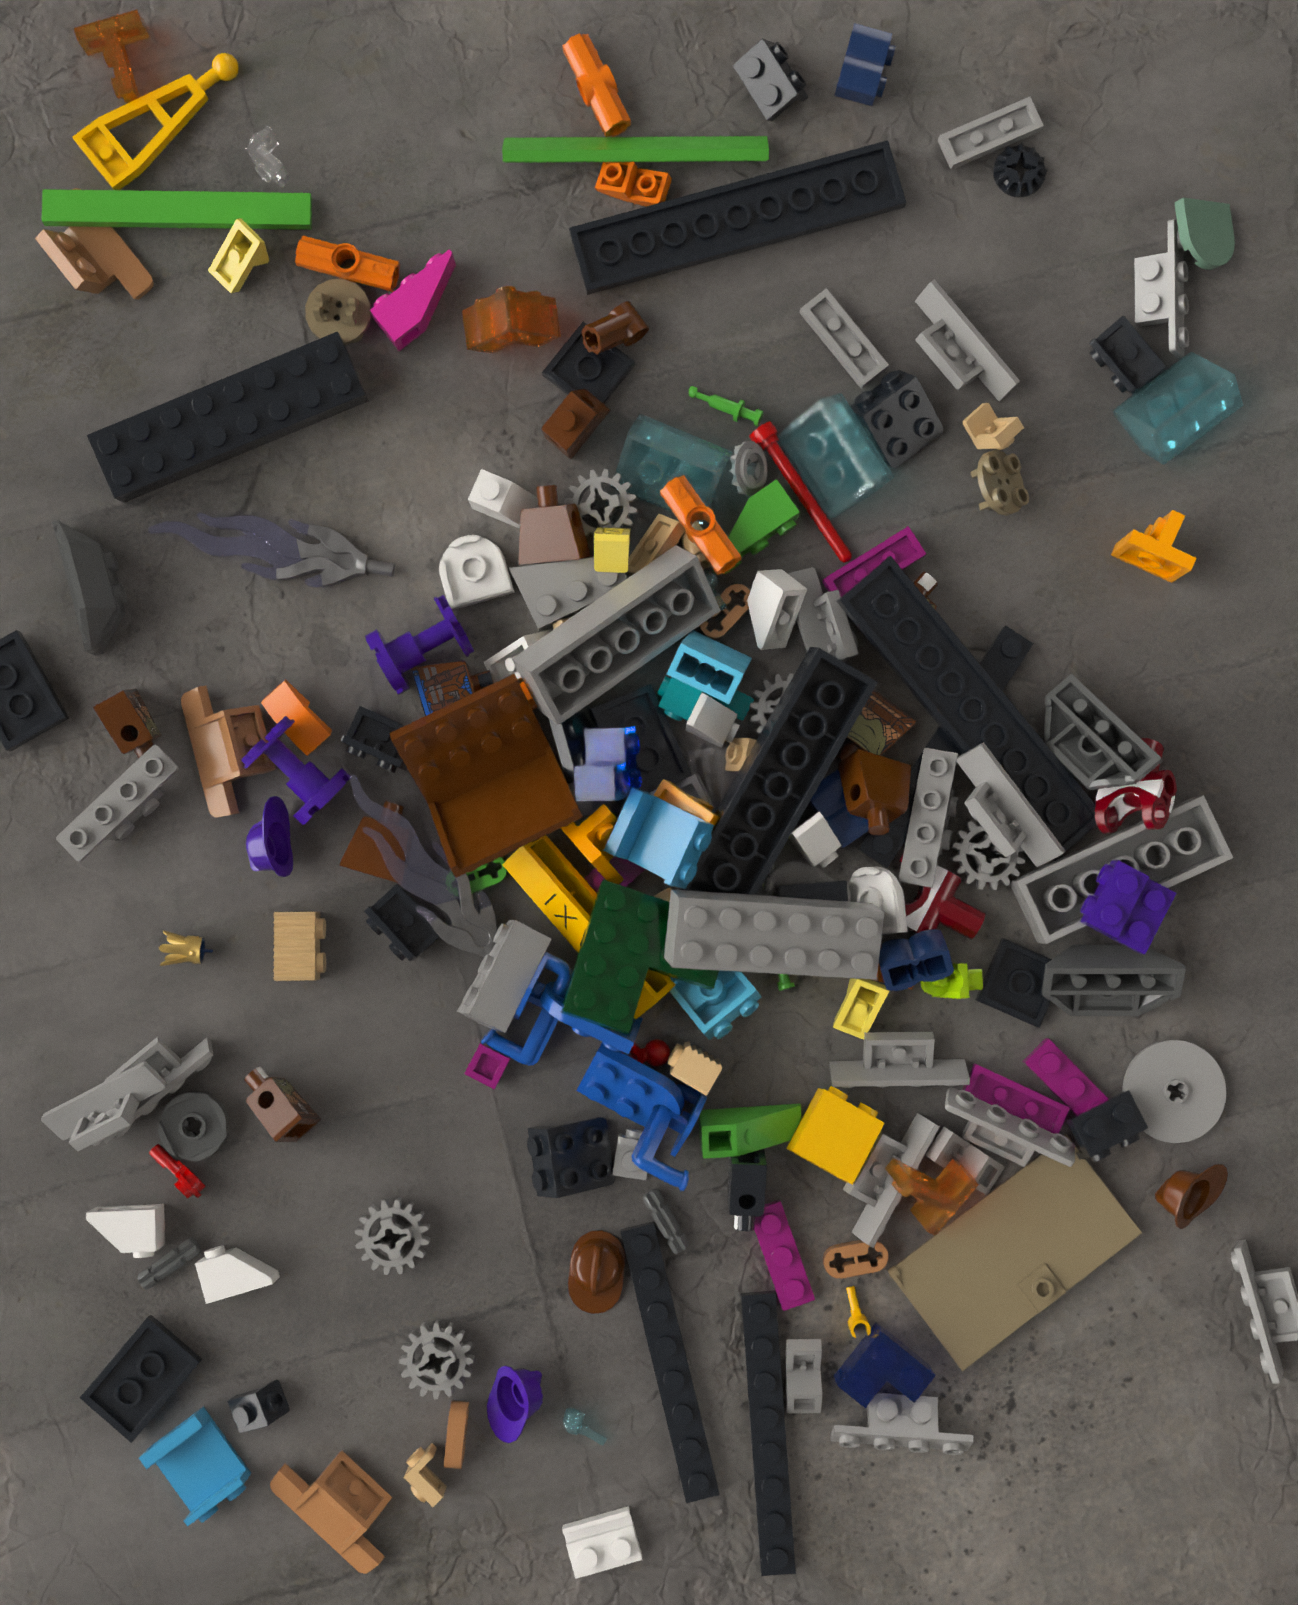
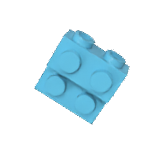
M719 970L715 987L712 990L670 977L676 984L670 990V993L709 1040L714 1036L716 1039H720L727 1035L733 1028L731 1022L739 1015L747 1017L756 1011L759 1007L757 1001L762 997L746 976L739 971Z

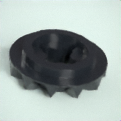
M1022 143L1018 146H1008L998 155L993 167V176L997 186L1005 194L1012 197H1027L1034 194L1042 186L1047 173L1044 157H1041L1036 152L1035 147H1025ZM1019 159L1023 163V168L1029 169V171L1025 172L1021 182L1018 171L1012 170V168L1016 167Z

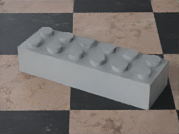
M675 545L513 657L512 660L539 711L554 723L560 725L721 610L697 556Z
M1203 795L1190 798L1173 806L1168 821L1162 829L1148 830L1142 820L1010 881V886L1037 943L1047 944L1087 926L1080 922L1084 915L1080 910L1088 895H1094L1100 883L1096 882L1101 868L1106 863L1110 864L1111 861L1119 860L1148 875L1149 879L1169 888L1232 859L1233 856Z
M671 890L664 959L672 968L877 980L885 911L873 903Z

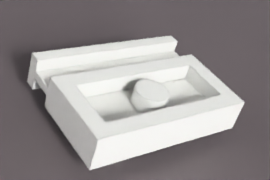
M629 1506L562 1526L575 1579L642 1560V1553Z

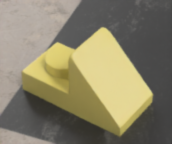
M241 218L236 219L208 271L230 293L239 292L252 268L269 262L265 242Z
M596 528L594 533L595 571L628 572L631 529Z
M850 978L846 997L834 1019L833 1028L864 1040V1032H869L889 990H886L885 985L871 979Z

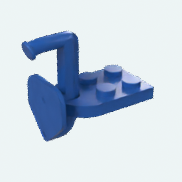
M545 952L513 1017L517 1020L519 1019L528 1001L542 1008L524 1047L502 1037L494 1029H491L482 1038L481 1043L487 1044L495 1051L519 1063L531 1066L539 1061L559 1020L571 1026L572 1030L581 1036H591L602 1041L603 1045L611 1051H622L629 1054L643 1018H633L630 1032L624 1034L560 1013L572 977V971L569 965L561 958ZM544 968L558 974L556 981L549 982L546 986L538 981Z
M602 1042L576 1091L587 1096L590 1100L596 1101L617 1112L620 1116L644 1126V1130L633 1150L632 1161L638 1168L670 1185L679 1187L680 1191H684L689 1181L688 1170L683 1172L676 1170L653 1157L668 1127L679 1133L670 1153L673 1157L677 1155L692 1131L707 1096L687 1084H675L668 1077L624 1053L609 1050ZM684 1100L694 1105L690 1114L683 1110Z

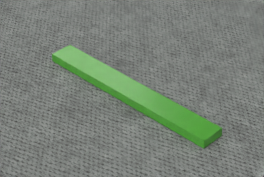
M767 136L504 138L502 156L505 163L769 160V145Z
M42 190V223L44 226L231 229L236 219L241 218L251 229L312 230L311 193Z

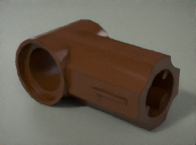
M625 301L615 307L607 316L585 325L581 331L583 345L588 352H595L597 355L622 343L625 347H628L641 340L648 333L649 327L632 303Z

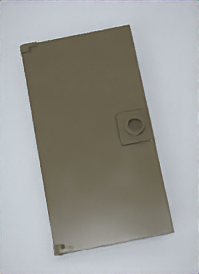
M1076 1146L1075 1162L1072 1167L1066 1166L1043 1154L1038 1155L903 1260L887 1270L889 1276L894 1279L962 1371L1142 1234L1085 1159L1079 1160L1076 1154L1079 1150Z

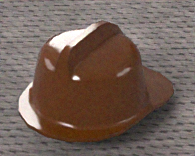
M1215 1164L1201 1174L1186 1170L1176 1171L1157 1190L1155 1199L1163 1205L1166 1211L1175 1217L1176 1226L1179 1229L1186 1228L1194 1218L1208 1209L1218 1199L1227 1182V1168L1222 1164Z
M602 1230L586 1233L574 1244L571 1254L568 1278L569 1295L577 1307L591 1314L603 1313L611 1309L619 1300L622 1292L625 1252L620 1241L611 1233Z

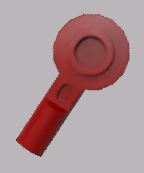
M160 1144L155 1145L150 1150L149 1154L162 1168L169 1169L176 1176L178 1181L174 1185L186 1198L189 1199L192 1195L199 1198L202 1195L200 1192L206 1185L186 1165H183L179 1160L176 1161Z

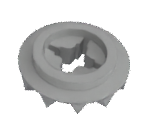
M746 441L742 442L741 445L735 446V455L730 457L732 468L729 471L733 474L732 485L737 486L738 494L753 496L763 489L765 485L767 461L762 448L757 443Z

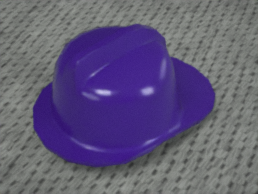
M272 796L265 803L262 820L254 824L248 832L246 849L250 867L253 871L273 870L278 876L287 877L293 870L289 813L283 800L278 796Z
M506 1365L498 1369L487 1402V1417L491 1429L502 1442L511 1443L516 1441L521 1435L527 1419L540 1409L543 1403V1394L540 1386L542 1373L540 1371H530L524 1368L514 1370Z

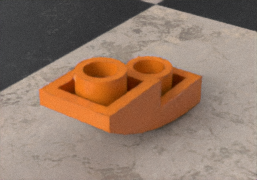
M603 162L595 189L598 192L626 202L650 206L665 202L672 178L666 172L638 168L635 162Z
M285 679L261 701V704L277 724L285 716L295 721L285 734L308 756L331 735L332 729L308 707L310 702Z

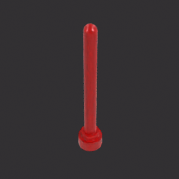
M771 421L764 423L749 435V438L757 443L763 451L766 450L839 560L843 563L849 562L852 558L851 552L777 443L779 441L777 429Z

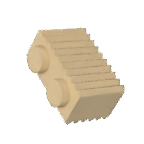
M274 912V981L319 980L320 973H325L326 954L325 952L320 953V939H325L326 920L325 918L320 919V912Z
M690 1041L685 1042L683 1046L677 1043L667 1060V1064L671 1065L670 1075L706 1096L722 1070L719 1058L714 1059L713 1055L709 1056L707 1052H702V1049H697L696 1045L691 1046Z

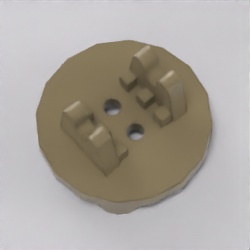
M330 279L319 284L310 293L305 305L306 321L312 333L320 339L338 331L345 345L360 341L372 319L370 312L371 304L365 291L356 283L345 279ZM341 303L342 307L337 308V305ZM339 316L340 319L338 321H335V318Z
M996 449L989 451L981 456L977 469L970 472L972 479L978 478L980 490L986 500L979 504L980 511L986 509L988 511L994 510L998 514L1008 516L1018 512L1022 506L1028 504L1029 494L1024 488L1020 474L1021 463L1015 454L1007 455L1003 451Z

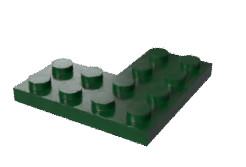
M603 879L600 883L560 1013L628 1034L648 969L709 990L714 989L719 970L672 968L664 959L670 902Z

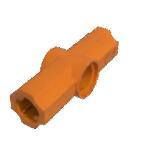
M579 33L570 37L563 45V52L576 76V84L586 106H591L605 136L615 137L631 126V119L618 95L614 76L608 65H603L588 34Z
M302 236L296 248L295 263L299 267L393 292L397 286L400 270L399 261L359 251L355 246L348 243L337 245L307 236ZM345 260H355L352 267L347 269L341 268V264Z
M684 475L675 477L660 490V495L686 530L688 539L696 544L717 575L732 569L741 560L740 553L716 521L714 512L703 503ZM697 520H704L710 524L704 530H696L692 527V524Z

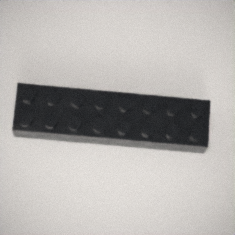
M337 331L90 433L87 437L114 499L125 503L364 404L369 400L344 341Z
M819 647L809 648L715 812L720 818L711 832L712 837L709 846L702 852L697 862L695 877L687 884L686 889L677 887L679 890L745 895L757 894L875 689L877 681Z

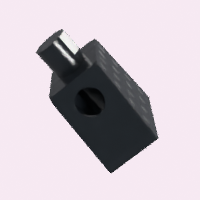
M764 1149L741 1156L729 1157L728 1211L730 1215H735L734 1228L739 1231L754 1230L755 1216H764L767 1175Z

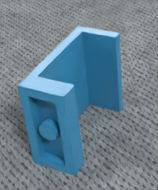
M631 788L603 851L612 856L627 859L666 879L664 883L670 886L686 889L687 884L696 875V865L702 852L707 849L711 842V832L714 825L648 792Z
M204 1407L200 1408L151 1445L139 1457L146 1470L153 1464H157L190 1510V1513L184 1519L187 1527L197 1519L203 1523L217 1512L219 1508L216 1505L223 1499L227 1498L230 1502L246 1489L244 1483L251 1475L248 1467Z

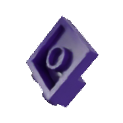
M1119 860L1111 861L1110 864L1106 863L1101 868L1096 882L1100 884L1094 895L1090 894L1085 899L1080 910L1084 914L1080 922L1145 955L1177 893L1149 879L1148 875Z

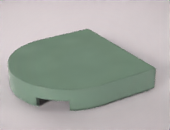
M1182 198L1174 202L1180 242L1184 251L1189 250L1197 260L1195 264L1205 270H1213L1226 264L1231 259L1235 248L1230 204Z

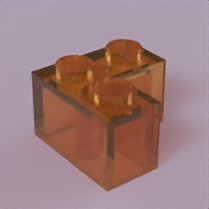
M504 286L496 289L495 294L477 299L474 305L462 310L467 350L493 354L514 343L541 347L561 337L556 299L543 296L539 291L522 292L517 291L513 286Z

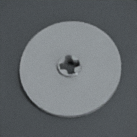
M1163 1040L1147 1046L1130 1062L1123 1079L1122 1092L1130 1091L1148 1126V1129L1143 1132L1164 1142L1183 1143L1203 1136L1217 1123L1226 1102V1083L1218 1063L1201 1047L1182 1040ZM1179 1083L1178 1090L1181 1092V1096L1179 1098L1173 1096L1169 1099L1171 1093L1167 1090L1168 1086H1176Z

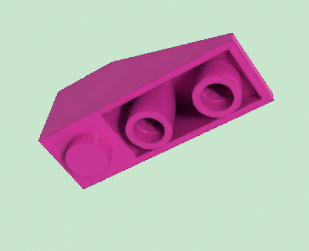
M450 249L443 254L438 253L431 257L423 270L417 274L412 273L405 277L397 290L391 294L387 293L379 297L375 301L374 307L370 310L375 322L398 351L402 350L426 331L456 266Z

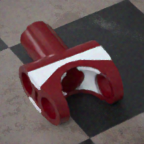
M1141 738L1162 758L1164 748L1161 743L1150 738ZM1159 764L1137 784L1098 789L1095 804V820L1099 830L1103 834L1115 833L1128 815L1142 810V819L1148 830L1162 829L1166 825L1172 811L1177 791L1173 772L1170 770L1159 771Z
M903 855L900 858L899 863H902ZM938 865L933 888L919 886L914 900L905 904L907 928L911 931L919 933L925 930H936L939 924H942L970 940L975 937L981 928L986 913L954 897L962 879Z

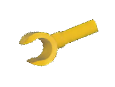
M846 1287L851 1307V1316L848 1320L850 1332L856 1338L854 1327L862 1323L865 1325L867 1335H870L871 1327L867 1317L861 1313L855 1287Z

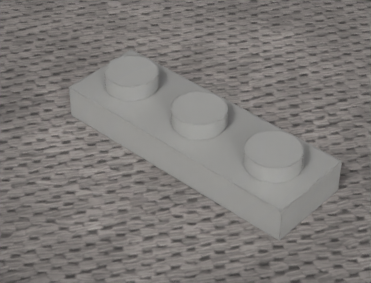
M1029 96L940 135L938 143L950 169L953 170L1039 133L1044 125Z
M827 288L800 308L799 313L861 389L888 369L889 364Z

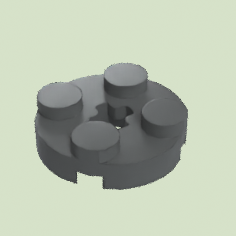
M191 1091L173 1098L165 1106L158 1126L159 1138L164 1148L175 1157L179 1156L182 1159H188L187 1161H199L213 1155L222 1147L230 1133L229 1117L225 1107L209 1092ZM189 1117H194L195 1120L201 1121L202 1126L200 1127L201 1133L199 1135H196L194 1131L188 1133L186 1130V1126L190 1124Z

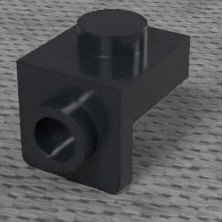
M273 1380L260 1389L236 1395L227 1401L239 1433L269 1426L290 1411L279 1380Z

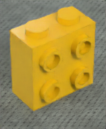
M830 1086L828 1091L818 1088L786 1149L844 1182L853 1185L884 1122L876 1118L878 1112L863 1103L856 1107L847 1102L848 1095L837 1088Z

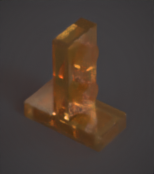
M136 9L75 27L76 39L86 55L89 56L102 52L109 68L113 67L115 77L111 78V83L117 98H123L126 104L140 98L125 47L126 44L150 38L147 25L139 11Z
M894 1158L885 1168L894 1180L891 1183L892 1186L905 1197L913 1195L918 1200L910 1211L924 1229L935 1236L979 1185L967 1169L954 1159L950 1161L936 1179Z

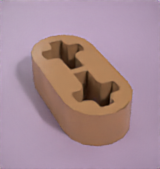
M733 584L726 588L716 599L721 611L711 617L714 620L721 612L725 615L720 623L722 630L713 629L711 632L706 629L708 621H705L699 625L700 632L713 640H718L725 636L748 612L747 599L750 590L742 584ZM740 592L744 594L743 603L745 606L736 605L729 612L726 609L731 602L729 594L738 595Z
M862 1240L835 1244L825 1250L823 1265L826 1272L834 1278H847L874 1273L886 1266L888 1262L887 1249L877 1240L874 1249L876 1252H881V1255L876 1257V1263L871 1264L867 1258L858 1259L857 1257L868 1254L870 1246ZM840 1253L843 1258L853 1257V1261H847L842 1264L843 1269L837 1270L835 1265H829V1261L834 1260V1254Z
M451 1401L444 1457L445 1468L462 1469L469 1416V1402Z

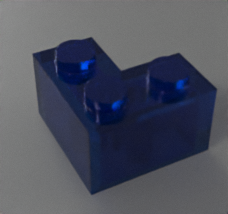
M635 726L584 729L586 764L574 766L575 801H617L627 798L631 788L639 789L641 786V772L636 765V755L640 750V739L638 734H635Z
M875 1322L871 1328L870 1335L866 1334L835 1373L834 1378L839 1388L866 1408L887 1381L915 1403L936 1375L927 1362Z

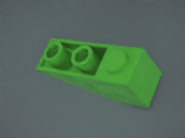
M776 479L748 499L728 538L741 557L749 552L755 555L769 545L767 541L769 538L777 533L781 537L797 526L795 521L798 519L800 511ZM739 561L732 569L725 572V574L737 568L742 562Z
M801 1104L702 1110L699 1115V1134L703 1159L741 1156L790 1141L801 1121Z

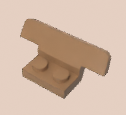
M69 226L64 233L43 229L35 238L75 290L98 294L118 279L133 299L139 300L153 288L152 276L113 227Z
M199 686L183 694L181 705L208 810L216 818L238 814L239 809L231 781L241 777L269 773L276 770L275 764L264 753L247 769L244 768L245 764L241 761L261 739L268 743L264 738L267 733L260 706L254 705L222 710L214 714L207 686Z
M343 1451L336 1455L317 1480L310 1486L286 1463L281 1467L270 1482V1488L274 1494L358 1572L363 1574L369 1573L381 1563L385 1556L362 1534L375 1521L393 1498Z

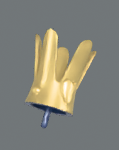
M163 930V934L167 936V941L171 944H162L159 950L171 954L165 957V961L160 966L183 962L202 964L205 952L212 953L213 950L205 949L204 937H185Z

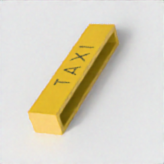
M545 835L537 841L518 848L502 865L579 953L597 893ZM648 969L634 1015L635 1019L655 1005L676 985L669 976Z

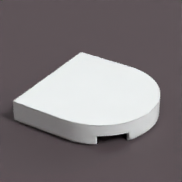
M467 535L454 540L444 552L439 564V573L446 599L452 610L515 593L504 555L500 548L492 541L478 535Z
M863 867L856 870L847 885L848 902L873 903L884 910L882 934L908 932L904 895L897 878L890 871L882 867Z

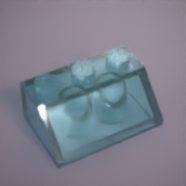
M1190 352L1116 407L1113 413L1142 452L1165 465L1241 408L1243 402L1235 374Z
M842 393L820 399L777 435L782 448L829 520L873 495L895 478Z
M639 414L628 431L615 475L617 473L622 475L620 485L627 482L632 485L631 489L627 492L628 494H635L637 498L670 512L672 510L660 495V490L675 477L684 475L703 503L710 508L725 474L732 451ZM698 520V523L702 525L705 522L704 520Z

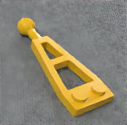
M220 53L213 59L212 68L197 80L189 73L98 117L72 138L112 189L121 190L148 168L209 100L205 93L207 89L219 80L230 81L237 76L239 71L238 62L231 54ZM190 91L192 96L171 118L161 105ZM151 110L163 125V128L132 160L109 130Z

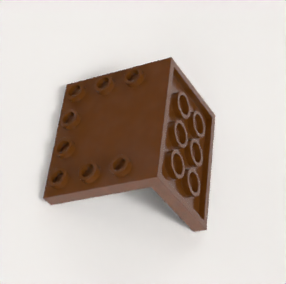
M515 674L389 733L394 746L429 806L449 867L455 878L472 872L490 861L503 857L530 842L537 841L541 837L561 827H566L583 817L550 744Z

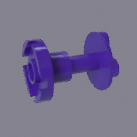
M444 595L438 598L437 596L434 597L444 620L419 634L412 636L410 631L388 643H386L377 629L365 635L371 651L373 649L376 651L375 655L380 668L398 695L411 689L404 673L425 662L426 659L423 654L455 637L466 657L475 652Z
M285 716L264 737L268 743L261 739L241 761L245 764L244 768L247 769L264 753L290 779L286 785L305 803L293 816L304 825L352 777L341 768L329 779L311 761L305 765L278 739L295 722L293 719L290 720Z

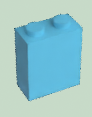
M692 630L681 642L667 675L730 704L752 658Z

